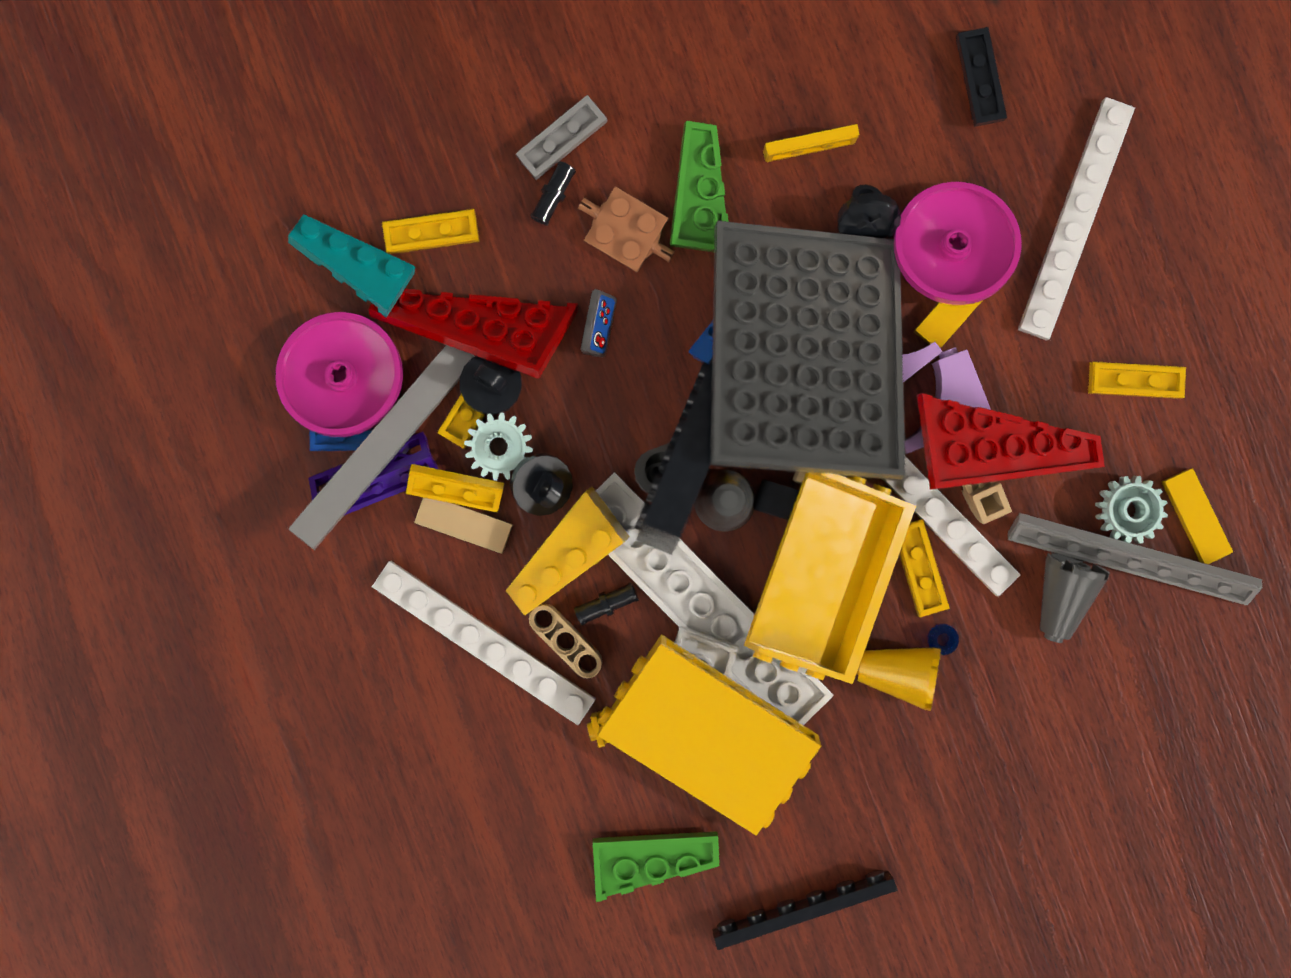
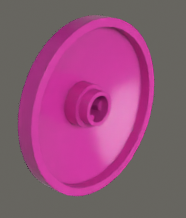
M947 182L927 188L908 203L901 214L900 225L894 234V253L901 273L919 293L940 303L967 305L989 298L1006 284L1015 271L1020 258L1021 233L1014 214L996 194L971 183Z
M327 313L305 322L287 339L277 360L276 387L283 406L302 426L324 436L348 437L373 428L393 408L402 387V362L398 349L392 339L375 322L353 313Z

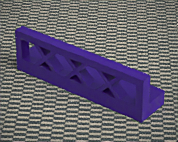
M424 432L410 437L346 514L406 491L411 464L439 469L430 453ZM418 445L421 446V451L406 455L410 448ZM343 464L308 478L312 500L320 492L319 485L329 482Z

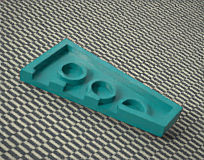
M303 214L288 235V243L318 266L323 265L331 271L332 277L341 284L345 282L356 290L357 296L365 302L369 300L377 306L378 312L386 318L415 274L414 265Z

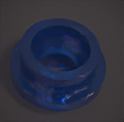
M938 624L929 631L927 643L930 648L941 649L940 655H948L958 647L959 635L952 626ZM942 633H945L948 638L944 645H940L937 641L938 636Z

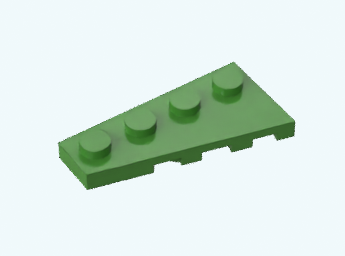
M692 121L684 123L670 246L714 252L716 222H729L728 213L726 214L725 189L720 169L721 157L717 125Z
M718 832L593 838L596 902L606 900L608 896L621 893L623 895L633 892L635 888L648 884L654 886L664 883L665 879L675 876L684 877L720 866Z

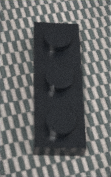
M989 27L958 33L956 35V42L974 127L1005 121L1007 114Z

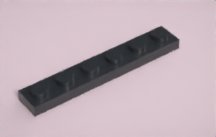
M876 870L868 873L865 876L866 879L854 882V880L842 881L836 885V889L827 892L815 890L808 893L805 899L796 902L793 899L785 900L778 903L775 909L766 912L764 909L755 910L747 914V918L736 922L734 919L722 921L717 925V928L712 929L717 950L898 891L895 880L889 871Z

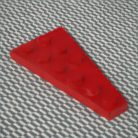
M404 289L387 318L378 312V307L373 303L368 310L369 316L539 379L578 312V304L567 303V307L550 305V301L539 300L538 304L520 303L518 298L470 294L469 298L453 297V293L441 292L439 296L423 294L421 290Z

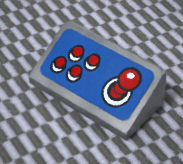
M597 289L592 290L581 351L583 354L603 358L606 356L617 300L614 296Z

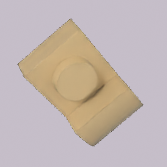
M994 481L962 486L964 490L961 491L969 508L983 525L1012 512L1001 483Z

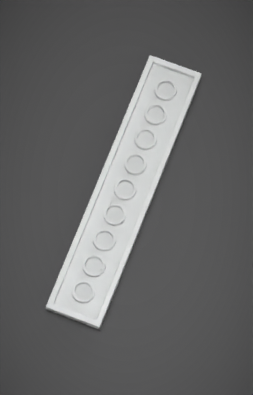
M615 472L596 490L630 536L608 555L679 627L682 626L739 646L729 678L802 725L834 696L817 678L807 675L806 668L799 666L796 672L780 666L781 660L773 658L771 663L753 657L754 650L744 646L754 618L753 612L681 539L672 555L636 541L640 531L634 529L644 502Z

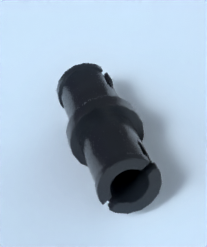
M561 161L558 162L547 185H543L541 189L543 194L530 215L533 220L548 226L558 204L563 203L565 199L564 192L576 173L572 166Z
M630 582L607 594L605 591L599 593L598 598L574 607V611L578 621L583 626L585 623L607 614L609 617L614 614L615 610L637 602L639 599Z

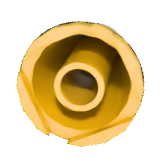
M933 647L865 650L856 673L858 675V682L921 709L931 711L941 649Z

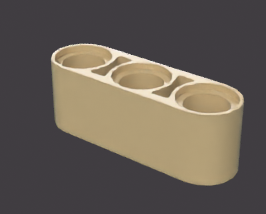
M540 604L532 610L529 616L531 628L579 676L592 678L599 673L603 662L601 654L555 607L550 604ZM540 610L550 612L553 619L551 625L547 627L540 626L536 621L537 612ZM564 632L570 633L575 640L574 646L568 649L562 648L558 644V635ZM587 654L592 655L597 661V666L589 671L584 670L579 662L580 658Z

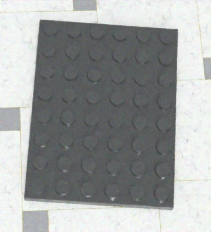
M725 221L716 222L714 238L711 464L898 480L905 477L900 269L894 253V239Z

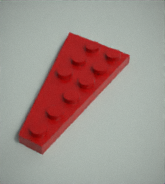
M923 393L917 395L930 490L1105 467L1101 437L1098 435L1069 428L1063 429L1050 426L1048 423L1040 421H1029L1023 419V417L981 407L975 408L952 400L933 398V396Z

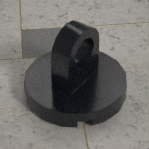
M859 185L853 190L851 199L844 203L838 212V230L840 234L876 238L888 236L890 238L895 234L897 227L900 225L901 215L895 200L887 195H883L874 186Z
M475 356L462 370L460 375V391L465 403L474 411L484 415L499 414L500 412L508 411L518 401L522 391L521 374L516 370Z
M539 453L530 458L527 457L513 471L510 480L513 498L516 504L529 514L538 516L552 514L561 509L568 501L573 488L572 475L567 465L554 455Z

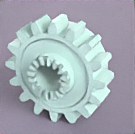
M500 412L498 420H494L491 414H487L488 422L483 423V421L477 419L478 430H468L473 439L464 441V445L472 447V451L465 454L466 458L474 457L475 462L471 466L472 469L479 466L483 468L481 472L482 477H485L488 472H492L493 480L497 481L499 473H503L508 480L510 479V471L514 470L526 458L524 454L533 452V448L525 444V442L532 439L531 435L523 436L522 434L526 425L522 424L519 427L514 425L517 417L513 416L509 421H506L504 413ZM496 437L505 439L508 444L506 453L500 456L493 454L490 450V443Z
M1128 476L1119 477V483L1110 481L1108 483L1110 491L1101 490L1099 492L1104 501L1095 503L1096 507L1102 508V513L1095 516L1096 519H1104L1105 521L1100 529L1102 531L1112 530L1110 538L1118 539L1121 537V541L1131 543L1132 540L1134 543H1143V536L1147 539H1153L1155 537L1153 531L1155 529H1163V525L1160 522L1162 518L1168 516L1167 513L1163 512V506L1167 504V501L1161 500L1159 496L1162 493L1161 489L1151 488L1153 481L1145 480L1141 483V476H1132L1131 480ZM1130 502L1136 508V513L1132 517L1127 513V507Z

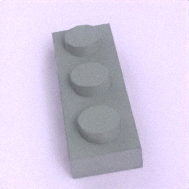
M586 95L516 153V157L534 179L537 180L606 124L607 118L591 98Z

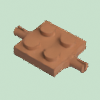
M616 186L607 201L600 207L585 197L581 202L592 209L587 208L581 203L578 209L593 217L592 227L584 239L586 243L637 273L644 261L653 253L667 262L671 260L670 256L661 251L673 256L675 251L660 243L661 232L669 220L668 217Z

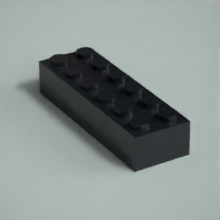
M712 359L710 364L706 362L702 364L659 467V473L656 474L646 498L647 501L652 503H644L634 529L640 531L636 541L672 555L681 538L711 464Z

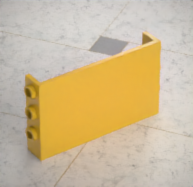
M806 472L744 643L745 647L754 650L753 657L771 663L773 658L781 660L780 666L797 672L800 666L806 668V674L811 677L824 680L825 675L853 684L916 506L890 496L891 490L877 484H873L872 488L865 486L866 480L858 476L847 475V478L837 474Z
M661 634L646 657L641 655L631 670L634 675L628 683L623 681L614 695L617 700L612 707L606 706L597 719V723L600 724L598 736L757 836L762 828L766 829L771 824L775 816L774 811L778 805L786 803L793 791L792 786L797 779H803L808 773L811 766L810 761L821 748L819 735Z

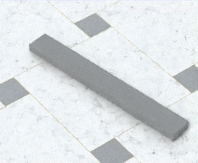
M446 345L288 528L289 531L315 550L460 380L464 366L475 356Z
M1022 513L1018 514L1008 531V540L1243 605H1248L1263 588L1262 579Z

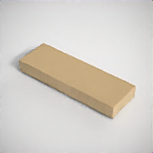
M428 498L422 499L414 522L501 554L504 552L513 524L457 504Z

